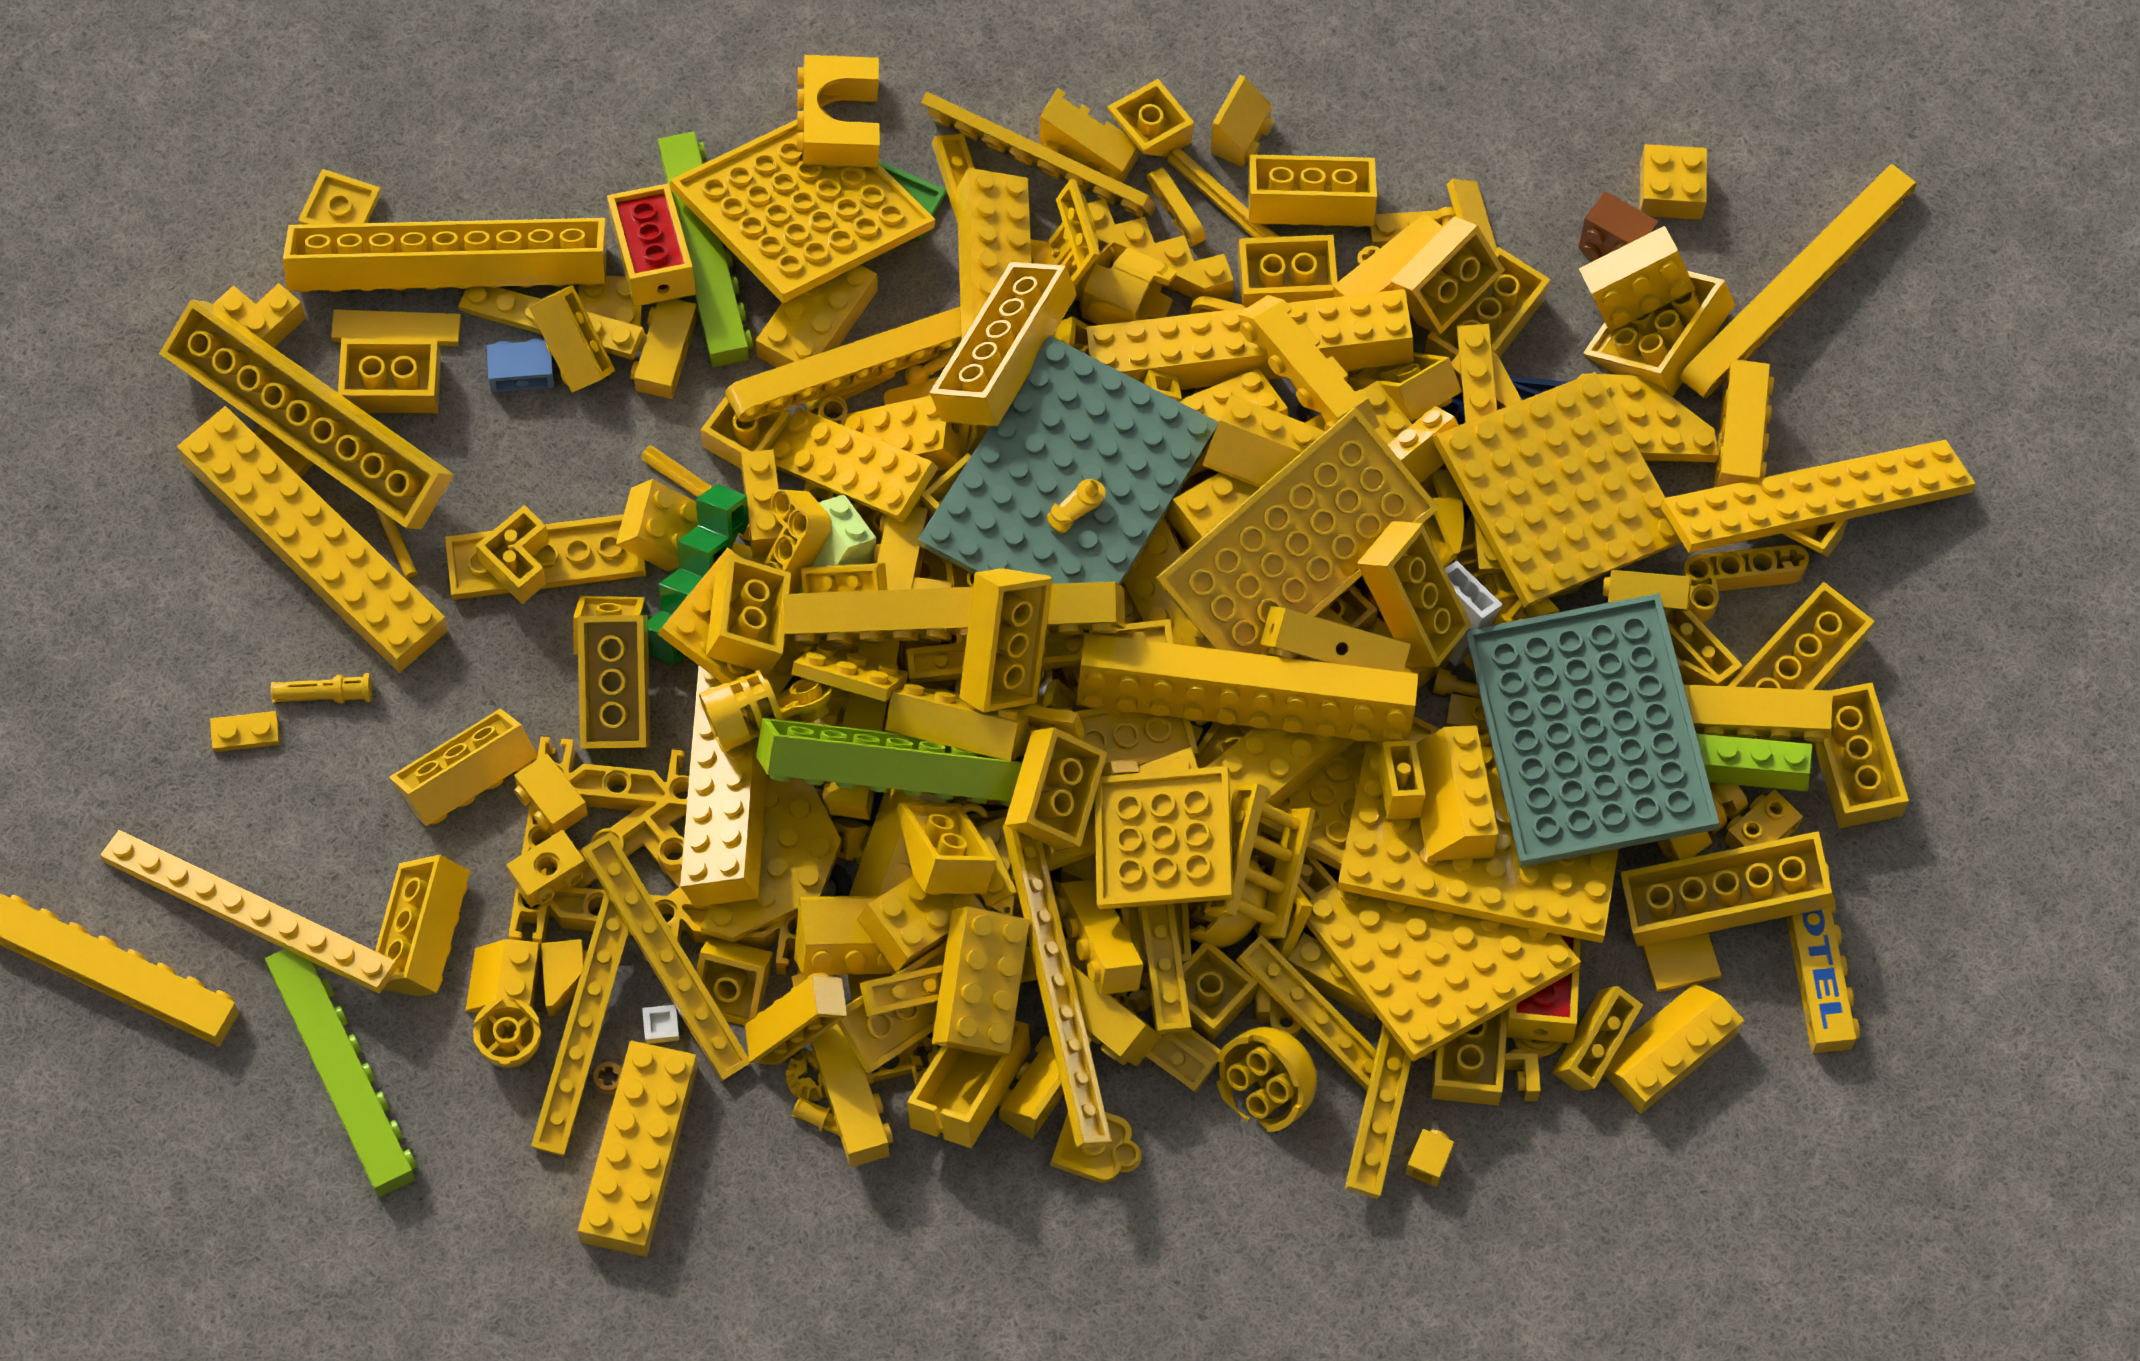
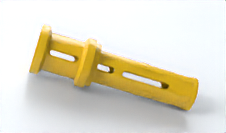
M365 673L363 677L346 678L341 674L334 676L330 680L271 682L272 703L334 700L338 704H344L345 700L360 699L372 702V677L370 673Z

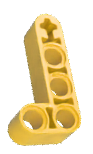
M779 489L772 496L771 511L783 525V529L763 565L791 573L789 594H797L802 585L801 568L813 565L830 534L832 522L827 511L808 491Z
M1799 545L1693 555L1686 560L1681 575L1691 577L1689 610L1701 622H1706L1713 618L1719 601L1718 591L1799 582L1803 578L1808 566L1809 555ZM1755 565H1762V566H1764L1767 570H1766V571H1760V570H1757L1754 566H1755ZM1722 569H1732L1735 574H1727ZM1690 572H1699L1704 577H1695ZM1696 601H1705L1709 604V606L1702 607L1698 605Z

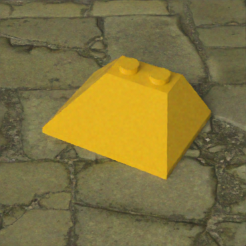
M1070 179L1056 198L1063 222L1048 242L1031 239L1032 264L1066 266L1075 288L1099 257L1100 252L1095 221L1092 218L1089 205L1077 181Z

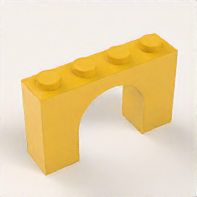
M804 55V67H798L797 86H803V89H798L797 108H803V111H797V130H803V133H797V152H803V165L878 168L880 123L839 121L827 116L821 109L827 104L836 101L877 102L879 58Z
M1611 570V576L1604 578L1603 596L1609 597L1608 603L1660 593L1664 609L1689 611L1691 577Z

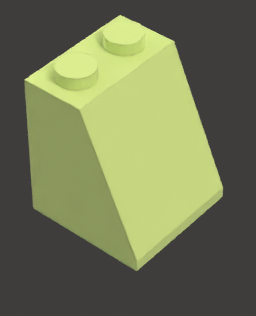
M845 494L819 502L831 517L832 528L812 566L872 564L876 537ZM802 585L798 593H803Z

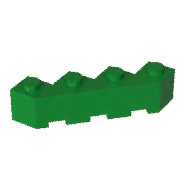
M715 484L696 498L698 526L678 540L680 568L659 583L661 611L648 620L649 655L672 665L676 664L686 655L660 637L658 632L727 548L732 549L738 533L744 535L749 524L747 495Z

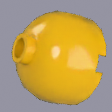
M516 999L514 1001L495 1000L484 1006L476 1016L473 1030L475 1046L481 1056L493 1066L506 1069L519 1067L528 1062L538 1051L542 1036L539 1018L532 1007L523 1001Z

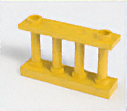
M1258 783L1235 784L1231 801L1234 899L1207 901L1204 913L1213 917H1236L1237 912L1261 922L1258 937L1262 935L1264 938H1285L1309 835L1312 830L1315 810L1312 808L1288 809L1286 813L1264 802L1267 787ZM1261 816L1284 826L1280 845L1256 834ZM1253 848L1276 858L1272 877L1249 867ZM1245 880L1269 890L1264 909L1241 899Z

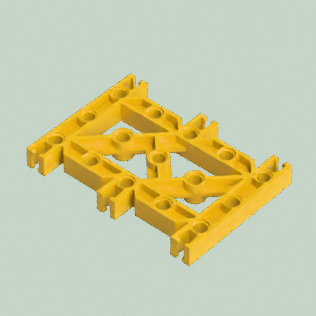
M541 736L537 759L546 753L555 755L556 748H552L550 737ZM561 739L560 746L564 747L565 753L562 763L555 764L584 799L586 806L633 811L611 828L597 831L589 844L612 832L626 857L644 846L658 862L662 872L669 876L678 886L668 896H650L662 915L671 914L674 916L667 924L679 944L683 930L688 933L694 942L705 943L709 936L714 937L701 932V926L709 906L694 907L680 887L684 838L679 836L671 825L681 817H686L688 798L679 799L676 797L680 792H688L689 776H679V768L683 766L682 758H684L685 752L672 749L667 782H664L653 770L582 764L573 771L576 755L574 740ZM616 785H623L626 787L623 791L618 793L610 791V789ZM815 788L832 820L827 802H823L824 790ZM529 805L522 854L534 848L537 841L553 836L548 828L543 830L538 825L533 816L535 811L531 805ZM582 849L579 850V853L585 860L587 873L576 885L571 887L565 886L557 891L555 896L547 903L539 905L534 909H528L525 907L527 902L516 888L508 935L510 940L521 941V929L524 922L537 923V933H533L532 939L533 942H539L541 949V943H546L549 918L551 916L563 929L594 931L598 916L591 914V912L595 908L601 907L605 890L585 888L595 881L597 877L581 852ZM673 852L682 854V857L678 860L667 859V856ZM547 867L541 871V874L546 876L552 875L557 869ZM798 911L789 914L788 918L769 927H761L745 934L746 937L734 943L758 949H768L778 941L776 956L777 974L787 975V966H789L787 954L789 950H795L796 936L792 935L790 931L797 927Z

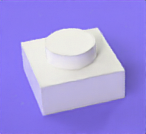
M675 1005L642 1008L646 1044L680 1041L677 1008Z

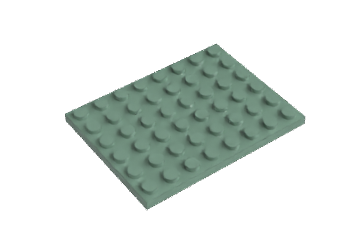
M1049 335L1037 353L1030 374L998 426H990L919 536L918 545L974 575L975 572L1003 568L1048 575L1053 578L1052 584L1115 581L1121 586L1171 506L1173 499L1176 498L1211 442L1219 422ZM1094 479L1102 483L1106 495L1100 506L1075 520L1072 527L1066 533H1059L1050 526L1046 516L1051 511L1054 503L1059 505L1083 480ZM1083 630V632L1091 634L1092 630Z
M1660 593L1466 631V640L1520 868L1719 829V820Z

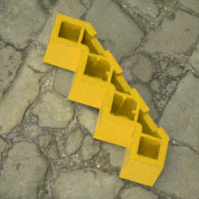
M1106 199L1088 203L1092 218L1095 221L1100 251L1106 245L1116 242L1166 263L1168 267L1176 270L1177 274L1168 286L1163 284V287L1173 292L1182 293L1193 301L1199 296H1210L1221 300L1233 297L1234 278L1225 254L1194 262L1185 235L1154 243L1145 217L1115 225Z
M1267 295L1237 314L1242 324L1240 330L1244 338L1248 342L1266 348L1270 357L1268 358V364L1272 371L1277 375L1293 379L1298 390L1296 391L1298 401L1303 407L1322 413L1326 423L1324 425L1325 431L1353 407H1357L1374 429L1380 427L1369 398L1361 389L1355 392L1346 380L1348 378L1346 371L1333 356L1327 359L1318 348L1320 341L1304 323L1300 326L1297 325L1289 315L1292 308L1284 299Z

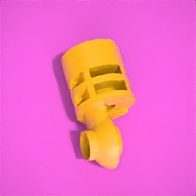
M759 669L755 673L746 677L741 676L731 683L726 682L701 692L699 697L714 737L721 751L725 752L759 737L762 718L787 720L799 715L802 721L811 722L824 717L829 711L827 703L832 696L833 686L804 678L792 684L785 692L775 696L768 679L765 680L762 669ZM743 707L744 710H745V713H742L741 710H740V708Z

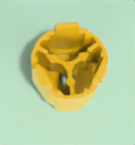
M1113 242L1106 245L1102 251L1099 250V257L1075 287L1077 293L1075 299L1080 301L1079 311L1081 317L1097 325L1147 320L1149 317L1164 318L1167 317L1174 300L1161 293L1163 284L1168 286L1176 277L1177 271L1168 267L1164 262Z

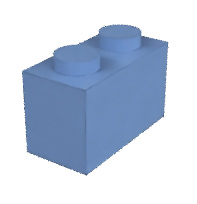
M531 339L527 342L519 343L500 341L496 344L487 345L488 380L491 392L555 388L553 356L547 350L546 341L542 339Z

